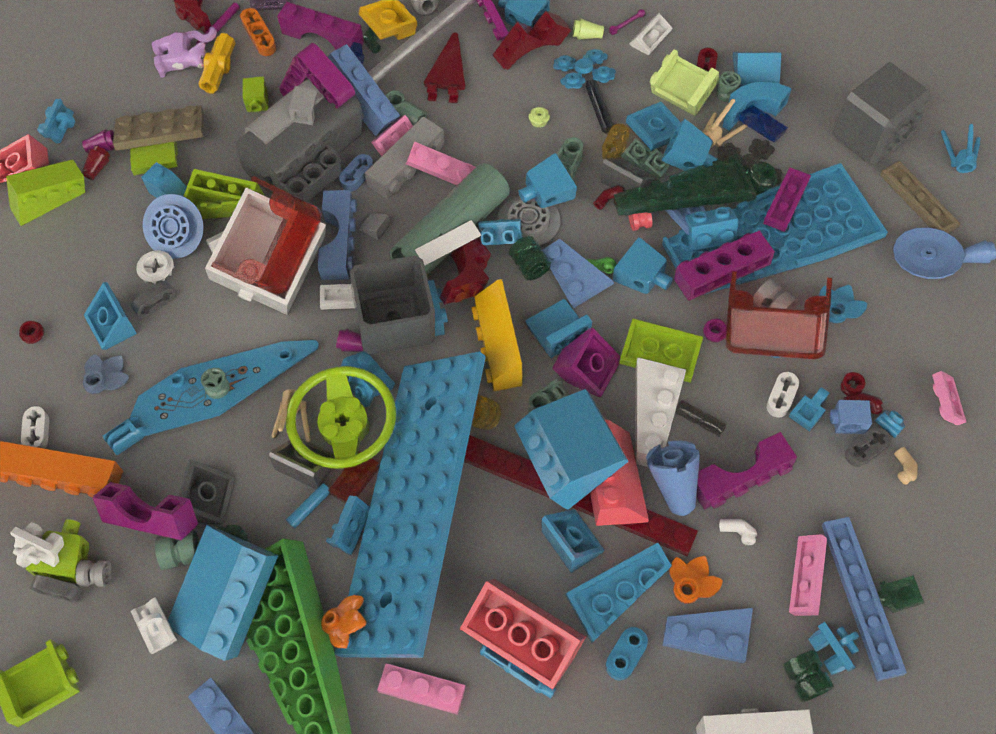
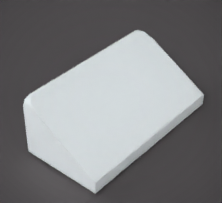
M658 13L629 44L649 55L673 28Z

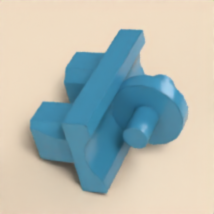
M55 99L52 107H47L45 123L39 124L37 131L44 138H51L55 143H61L67 128H72L75 125L74 112L68 109L61 99Z
M499 219L480 221L478 223L482 245L523 243L521 219Z
M825 622L818 625L819 630L809 637L808 640L816 652L829 645L835 651V655L823 661L831 675L844 670L849 672L856 668L843 647L847 646L851 654L858 652L859 649L853 642L859 638L858 633L855 631L848 634L845 628L841 626L836 630L841 637V640L838 641Z

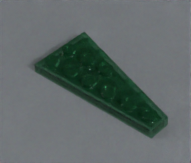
M736 153L731 155L727 161L722 162L719 159L713 161L712 166L706 168L698 166L671 175L667 181L661 182L656 180L651 182L649 187H635L614 194V205L618 216H629L638 213H653L655 211L755 200L756 190Z

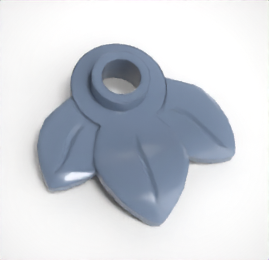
M96 354L92 355L84 366L86 373L83 378L84 389L88 393L97 394L105 389L116 390L122 387L129 379L127 374L122 373L124 367L122 356L119 355L102 361Z

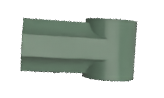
M393 90L386 94L387 99L399 113V118L402 115H406L413 126L422 117H427V112L407 101L402 92Z

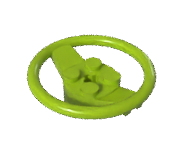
M351 366L328 368L309 377L295 391L288 404L286 430L295 450L311 463L332 469L354 467L374 457L389 441L396 422V405L387 385L373 373ZM347 376L360 378L373 385L381 394L386 407V421L380 436L369 448L359 454V442L364 439L366 434L368 435L370 422L364 406L357 398L353 397ZM324 380L327 383V402H324L320 407L317 424L323 440L332 446L335 458L318 455L307 448L300 439L296 428V413L300 402L310 389ZM342 421H349L346 422L345 426L340 425Z

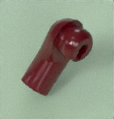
M617 185L603 190L593 204L597 209L602 210L610 199L615 197L620 202L626 198L627 193L623 190L622 186Z
M867 393L844 397V400L870 401L871 414H879L883 411L881 405L883 402L879 397Z

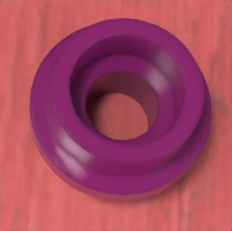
M711 319L706 322L703 328L704 336L711 342L724 340L728 333L726 324L720 319ZM712 330H717L719 333H713Z

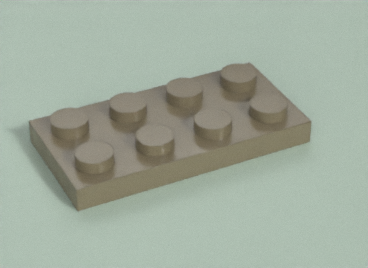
M202 105L187 106L180 109H166L154 113L145 112L141 115H126L116 118L113 138L115 150L203 137L204 112Z

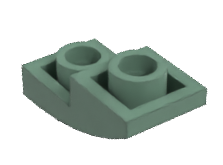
M636 138L621 155L626 161L656 176L658 179L670 167V164L661 161L664 154L658 149L652 152Z

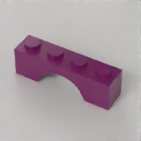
M286 2L277 15L281 32L284 35L301 39L304 33H315L328 40L335 50L347 44L355 56L364 44L360 24L290 2Z
M779 432L758 442L754 452L755 465L744 472H728L715 464L700 470L698 473L696 498L705 510L711 506L713 509L718 508L726 503V499L732 496L738 498L749 491L748 488L756 484L760 487L768 483L771 477L777 474L783 476L793 469L797 456L782 433Z
M112 482L92 497L101 521L104 523L182 540L198 525L189 498L169 494L156 507H153L142 501L130 486Z

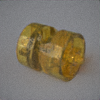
M478 394L471 426L481 430H491L500 421L501 408L495 400Z

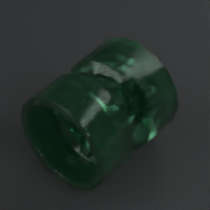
M533 236L519 239L509 250V255L514 263L520 266L519 270L526 280L532 281L540 278L551 267L550 260L541 251V247Z
M816 650L800 654L783 664L789 679L796 681L794 689L802 703L823 695L835 687L828 673L821 670L823 663Z

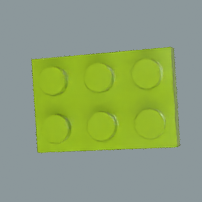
M632 318L619 364L636 368L638 357L685 369L686 373L683 381L691 383L703 337Z

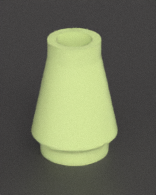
M581 18L574 21L572 37H577V40L602 39L604 26Z

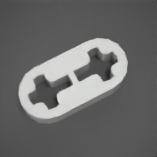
M783 372L777 377L766 406L767 411L773 417H783L788 413L799 386V380L795 374ZM785 381L790 382L787 392L782 390ZM779 398H782V406L778 409L775 407Z
M34 406L25 411L22 419V445L43 449L47 447L50 420L48 414L41 407ZM36 436L39 440L35 441L34 445H31L30 442H33Z

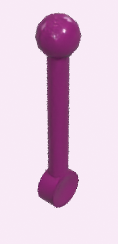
M640 9L637 14L621 24L611 26L609 33L611 35L617 34V30L639 17H644L645 11Z

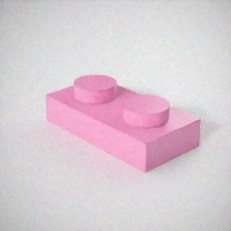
M402 115L371 143L382 157L413 125L406 115Z
M942 371L932 374L935 383L933 384V390L937 397H939L941 404L939 411L943 419L957 426L965 423L966 418L954 378Z

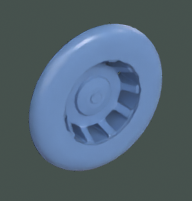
M166 194L156 198L147 207L143 217V232L146 241L154 251H164L172 259H177L191 254L201 242L204 230L203 219L198 208L189 199L177 194Z

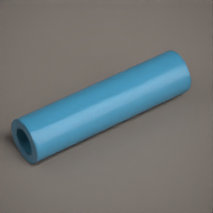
M322 483L286 521L295 529L332 491Z

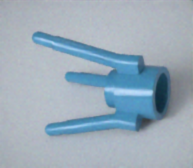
M973 124L969 125L967 149L959 151L956 157L945 130H941L943 141L951 159V167H956V170L960 173H969L977 168L976 161L981 138H976L972 151Z

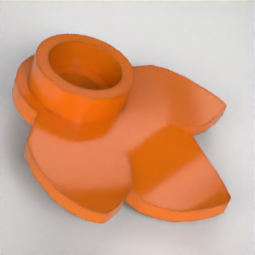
M705 556L697 557L688 564L675 557L671 563L672 566L669 569V573L675 583L673 592L675 597L682 603H693L699 597L710 598L722 586L723 580L721 578L708 576L709 566ZM682 588H690L691 594H684Z
M348 596L342 600L338 607L331 608L324 614L321 620L322 630L329 634L330 643L336 648H347L349 634L367 624L363 615L358 611L364 602L362 596Z

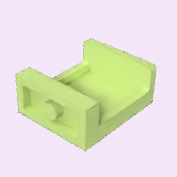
M674 49L670 55L667 54L660 70L652 75L650 79L651 91L658 97L696 116L719 83V71L711 68L707 72L680 58L678 51Z

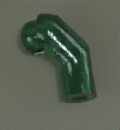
M368 27L363 41L371 52L376 54L381 49L377 43L379 37Z

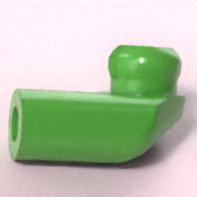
M611 257L586 259L597 269L608 274L613 273L614 267L617 265L616 261Z

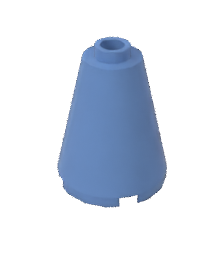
M669 441V446L661 448L659 444L648 452L646 456L647 465L670 511L679 516H685L690 514L696 507L700 453L696 449L695 444L691 442Z

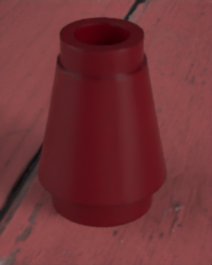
M98 146L89 149L82 171L83 176L94 180L109 163V152Z

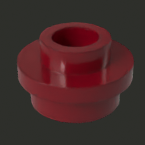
M26 321L20 326L19 336L23 342L33 344L42 339L44 328L38 322Z

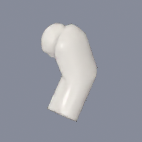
M720 519L719 526L721 532H737L742 536L743 544H755L757 531L745 520Z

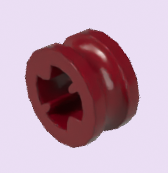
M850 372L844 376L840 388L846 396L862 393L866 382L861 374ZM849 382H856L854 385H857V387L851 388Z

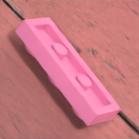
M415 141L406 165L455 185H458L476 168Z
M822 534L798 536L789 613L794 616L819 615L827 538Z
M386 663L377 691L458 715L466 687L463 684Z

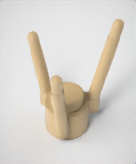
M731 99L715 122L717 113L714 112L702 131L712 140L711 147L714 145L720 147L723 142L750 125V122H746L722 137L723 131L718 125L735 103V99Z
M288 389L283 392L282 402H280L279 412L271 435L272 438L276 437L278 431H283L288 404L296 391L294 389ZM301 401L297 413L299 410L301 411L306 442L309 443L311 438L306 412L307 402Z

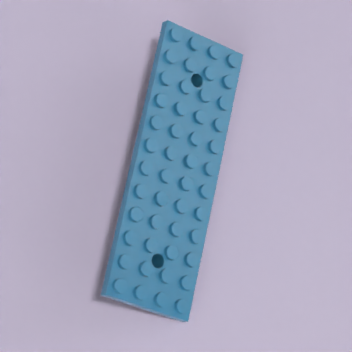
M480 351L408 365L403 368L395 401V427L384 447L348 595H359L364 598V602L358 611L363 615L367 624L349 634L347 648H335L334 654L339 657L423 658L486 358Z

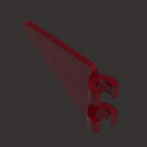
M457 32L452 33L424 80V86L427 87L428 101H437L438 88L448 89L449 103H457L459 90H465V79Z

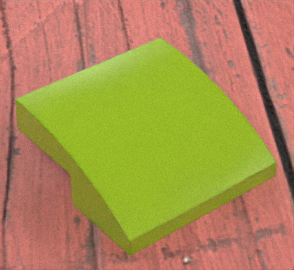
M176 141L131 148L130 162L133 175L145 174L156 162L167 169L178 167Z

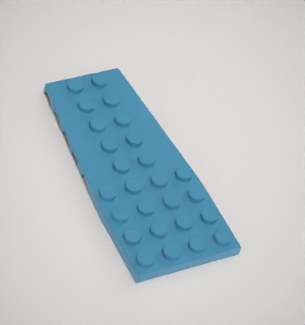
M841 163L809 174L811 175L809 183L785 232L763 224L781 185L757 195L755 200L750 202L743 201L737 204L735 209H732L738 218L737 240L747 233L752 234L760 230L775 253L771 265L708 293L829 259L885 238L888 232ZM683 229L679 230L678 234L668 239L664 237L662 245L675 268L685 260L691 261L706 251L711 252L720 247L716 246L691 251L689 235Z

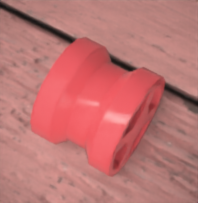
M648 205L643 206L641 209H629V222L632 231H637L641 227L646 229L652 228V215Z

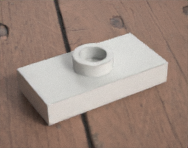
M351 284L320 285L321 310L355 308Z

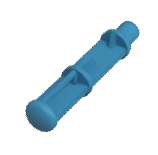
M484 644L480 649L481 656H485L497 664L505 672L510 673L534 689L536 693H543L550 699L553 697L557 690L556 688L551 689Z

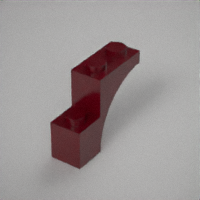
M203 0L173 1L176 7V14L181 20H186L196 30H201L204 33L211 27L208 15L201 9Z
M545 11L534 27L517 21L492 55L503 69L509 70L518 59L536 48L546 45L559 46L570 33L571 28L561 16Z
M479 238L452 251L451 257L456 263L458 276L447 281L439 297L444 305L475 297L485 289L489 277L483 270L487 267L491 253L485 245H482Z

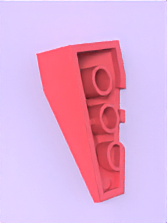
M28 134L1 149L0 183L7 182L6 176L49 165L47 148Z

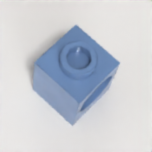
M838 400L835 408L830 411V422L834 424L835 433L865 434L872 425L870 401Z

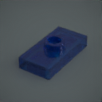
M754 105L749 106L743 111L738 119L772 142H776L783 136L788 128Z

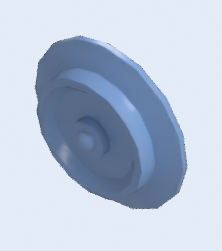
M915 228L906 231L896 239L893 247L895 260L901 268L914 276L925 279H942L953 275L962 267L965 258L963 247L955 237L945 231L934 228Z

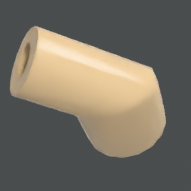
M902 447L894 455L903 466V471L899 472L897 476L903 484L907 485L910 481L914 482L917 479L918 465L907 449Z

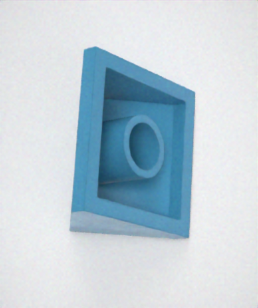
M733 52L734 72L741 77L740 87L755 82L780 84V52Z
M103 282L84 313V317L101 349L107 350L137 333L108 282Z
M575 509L545 515L542 518V533L571 573L605 551Z

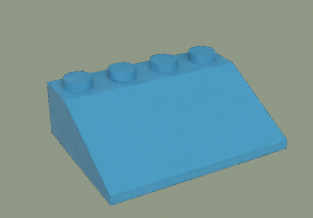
M586 389L536 408L514 425L549 498L567 510L629 462Z
M206 525L168 618L172 630L198 649L223 661L238 657L278 555L215 527Z

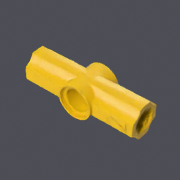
M221 33L217 36L211 52L205 54L204 70L198 84L200 89H203L206 93L214 94L219 88L223 75L228 74L230 71V57L236 43L234 38L226 33Z

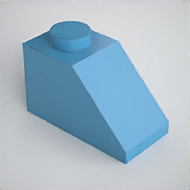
M157 162L141 177L148 192L156 198L166 194L184 196L187 188L172 171Z

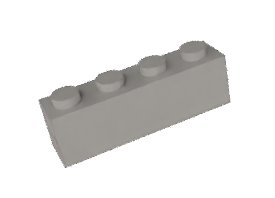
M422 117L365 172L367 186L388 200L418 170L406 165L414 141L440 151L445 143L443 129Z

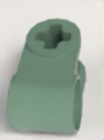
M576 137L566 139L557 154L572 180L583 160V142Z
M555 379L544 388L533 393L529 398L528 413L536 409L534 406H544L571 395L563 386L562 379Z

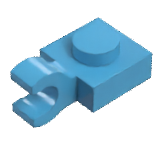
M821 387L812 399L804 396L791 411L789 418L810 432L826 410L821 406L827 400V396L830 393Z

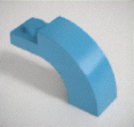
M755 82L738 88L730 95L729 102L731 99H735V103L724 117L722 127L730 131L745 114L753 111L767 112L776 117L788 103L792 89L773 82Z

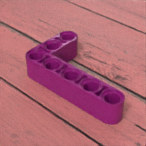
M310 43L293 57L279 87L280 93L284 97L295 86L300 85L308 78L330 104L334 103L336 105L335 108L337 109L355 95V90L351 83L315 43Z

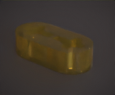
M615 124L612 126L602 145L601 155L603 159L621 157L630 135V130L626 125ZM621 133L619 139H616V135L618 136ZM612 147H615V151L609 153Z

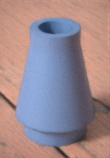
M984 240L963 249L965 255L963 263H990V261L996 259V249L992 241L987 242Z

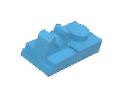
M349 496L339 517L338 524L332 525L334 530L332 538H327L326 542L332 547L340 548L346 554L352 555L367 521L370 507L357 496Z

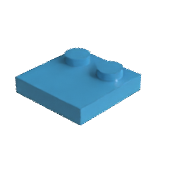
M662 102L628 115L625 121L651 151L668 144L674 130L681 123Z

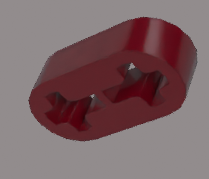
M703 48L698 54L696 66L707 72L711 68L716 69L718 53L712 48ZM706 57L710 58L709 62H705Z

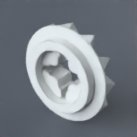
M156 250L146 253L139 259L136 271L145 283L152 282L156 284L157 281H165L167 276H172V269L175 267L173 259L168 253ZM158 262L160 268H157V271L154 273L152 269L155 268Z

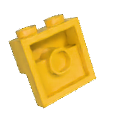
M381 0L359 7V15L380 40L393 35L397 40L416 34L417 20L399 0Z

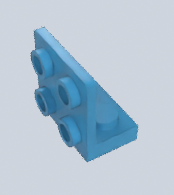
M563 299L527 319L526 326L548 356L553 358L560 354L564 347L589 328H592V320L587 314L579 318L568 302Z

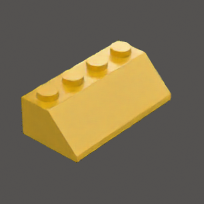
M499 279L474 297L475 306L471 307L473 320H478L479 327H476L478 341H483L484 347L480 348V352L486 356L485 362L488 364V369H485L487 384L492 383L493 391L522 386L521 357L503 281Z

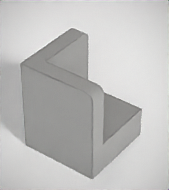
M295 86L289 106L290 119H294L296 123L313 125L315 119L314 106L318 95L317 90Z

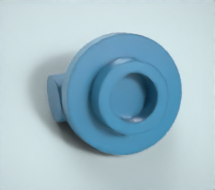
M885 410L875 420L893 438H896L901 433V430L905 428L904 418L895 410L891 412Z

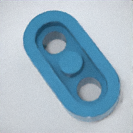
M631 627L622 633L606 661V671L611 678L625 680L630 677L648 645V638L643 630ZM631 637L638 638L639 643L637 645H633L630 643L629 639ZM622 660L625 662V667L618 668L615 662Z

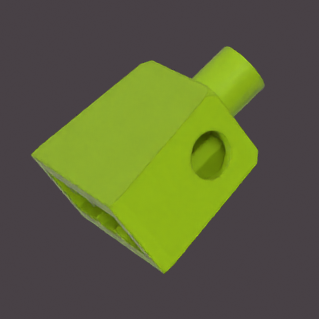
M66 519L61 532L46 531L41 538L43 540L53 532L63 538L64 546L58 553L60 562L55 567L42 561L37 565L31 563L26 567V570L33 576L41 575L64 582L76 583L77 565L80 560L88 559L89 542L82 536L77 535L81 523Z

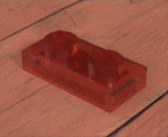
M371 458L362 464L345 468L328 490L329 493L345 504L349 496L358 497L380 467L379 462Z

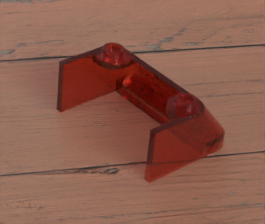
M252 176L251 181L273 191L269 200L270 209L274 214L282 217L283 220L263 263L255 259H246L240 263L237 270L221 262H212L211 267L268 292L283 294L289 290L319 227L322 214L315 205Z
M732 271L726 325V347L729 351L741 354L802 359H819L825 355L831 306L832 278L827 277L825 296H812L805 301L804 310L753 307V296L747 291L736 290L737 272Z

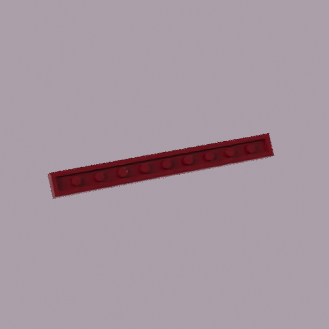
M469 435L464 459L465 463L549 498L531 460ZM590 493L571 507L594 517ZM648 509V522L614 525L651 542L659 543V545L687 557L698 533L696 529Z

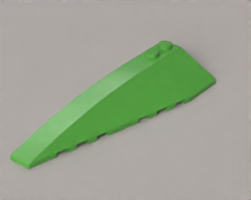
M282 539L265 549L277 554L278 558L247 632L248 639L246 642L250 650L255 651L260 661L258 666L261 672L267 674L270 680L269 687L288 725H293L297 734H352L333 645L330 643L329 634L322 630L321 620L324 612L303 541Z

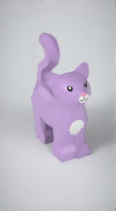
M210 27L209 33L206 35L198 31L175 32L152 42L155 55H158L154 57V65L160 77H165L169 71L183 70L189 66L203 68L206 54L205 43H209L216 38V29ZM197 39L200 41V43L191 48L192 40Z

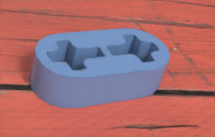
M360 154L356 156L341 172L339 180L343 190H351L352 192L366 180L365 172L373 165V160L369 155Z

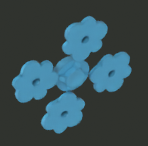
M588 50L583 59L578 61L567 55L554 59V69L568 71L575 68V71L578 72L566 74L560 80V83L565 85L567 89L572 87L575 89L581 88L582 84L585 83V78L582 77V74L590 73L591 71L593 80H599L601 83H607L609 80L615 79V69L602 66L594 69V64H602L608 58L607 54L603 53L602 50Z

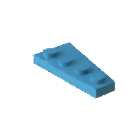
M659 543L652 545L565 594L591 642H594L672 566Z

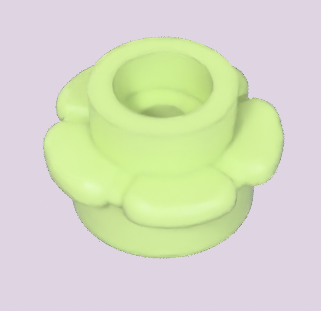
M542 107L533 108L528 115L531 124L538 128L544 127L550 119L549 111Z

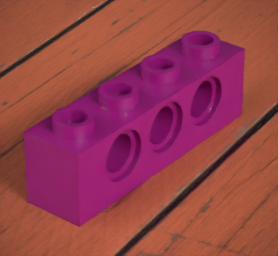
M760 230L752 234L747 233L732 243L726 242L716 250L706 251L691 261L685 260L676 267L674 280L687 300L690 301L771 265L775 251Z

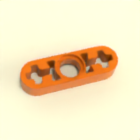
M254 8L244 9L240 14L242 25L259 54L262 56L273 55L277 50L275 40L260 14ZM256 30H263L261 34H253Z

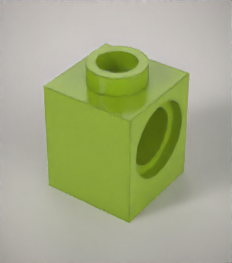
M264 76L243 78V101L247 112L267 111L269 109L268 88Z

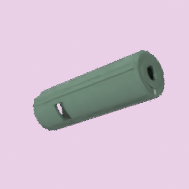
M486 163L479 164L389 251L390 258L419 257L415 249L470 220L477 227L478 223L483 221L510 194V187L506 178L492 165ZM451 252L424 265L426 275L428 276Z

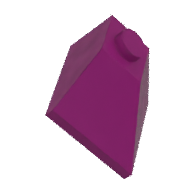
M589 328L562 349L552 369L566 383L581 390L586 389L594 396L602 397L620 363L621 356L594 328Z

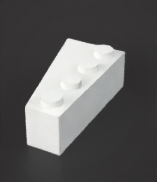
M638 357L635 369L636 464L648 467L646 459L648 452L659 444L661 448L666 447L686 370Z

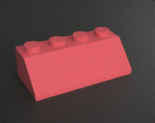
M605 420L629 462L590 492L596 526L648 522L649 519L630 432L610 420Z
M496 579L485 582L460 627L462 631L551 689H554L586 638L577 630Z

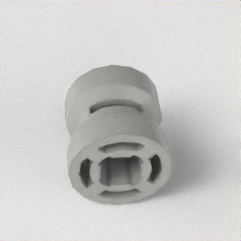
M80 560L76 568L77 585L79 587H88L91 584H95L97 587H107L112 575L110 561L99 560L97 563H93L91 560Z

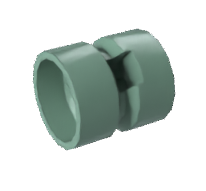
M195 529L182 540L165 536L156 537L155 551L161 570L177 568L180 563H183L185 566L191 564L199 544V538Z

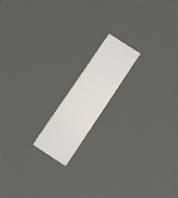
M470 220L415 249V251L423 259L424 265H427L480 237L481 234L473 221Z

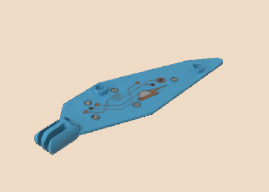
M316 340L283 341L181 368L139 395L130 418L105 433L103 439L113 452L119 455L145 436L220 416L319 348V343ZM211 368L222 369L230 384L228 394L219 399L210 398L201 383L202 374Z

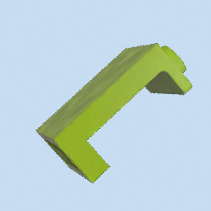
M50 639L45 642L47 648L6 671L0 669V706L7 723L20 727L80 692L76 684L79 682V677L73 667L69 668L66 661L69 658V654L62 643L57 644Z

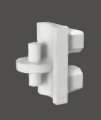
M33 522L23 530L15 527L10 532L11 536L15 537L13 554L17 555V565L25 568L31 563L37 565L42 561L55 567L60 562L58 553L64 546L62 536L53 532L43 540L41 539L44 535L43 529Z
M156 597L145 605L131 610L132 616L151 654L163 650L177 641Z

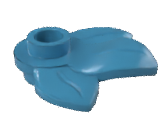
M850 285L840 287L835 291L827 286H823L820 290L819 301L824 306V317L832 323H842L846 318H858L867 308L866 302L854 300L853 290Z

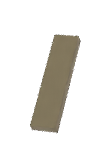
M900 161L882 170L880 176L930 228L942 230L949 234L959 227L960 223Z

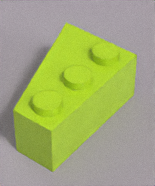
M73 159L6 176L10 209L20 226L85 193L84 176Z

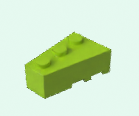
M193 169L183 197L189 199L198 208L202 219L231 217L245 188H249L261 195H264L257 182Z

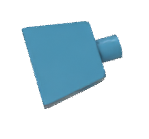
M499 0L498 7L505 9V21L513 27L517 21L534 27L544 12L550 11V0Z
M684 119L674 130L661 161L694 174L701 166L712 170L718 159L708 153L712 140L692 123Z
M555 153L526 173V187L518 190V193L523 203L534 198L540 208H546L575 199L577 186Z
M639 237L614 267L613 273L614 282L644 294H648L655 284L667 290L673 278L664 273L667 264L666 258Z

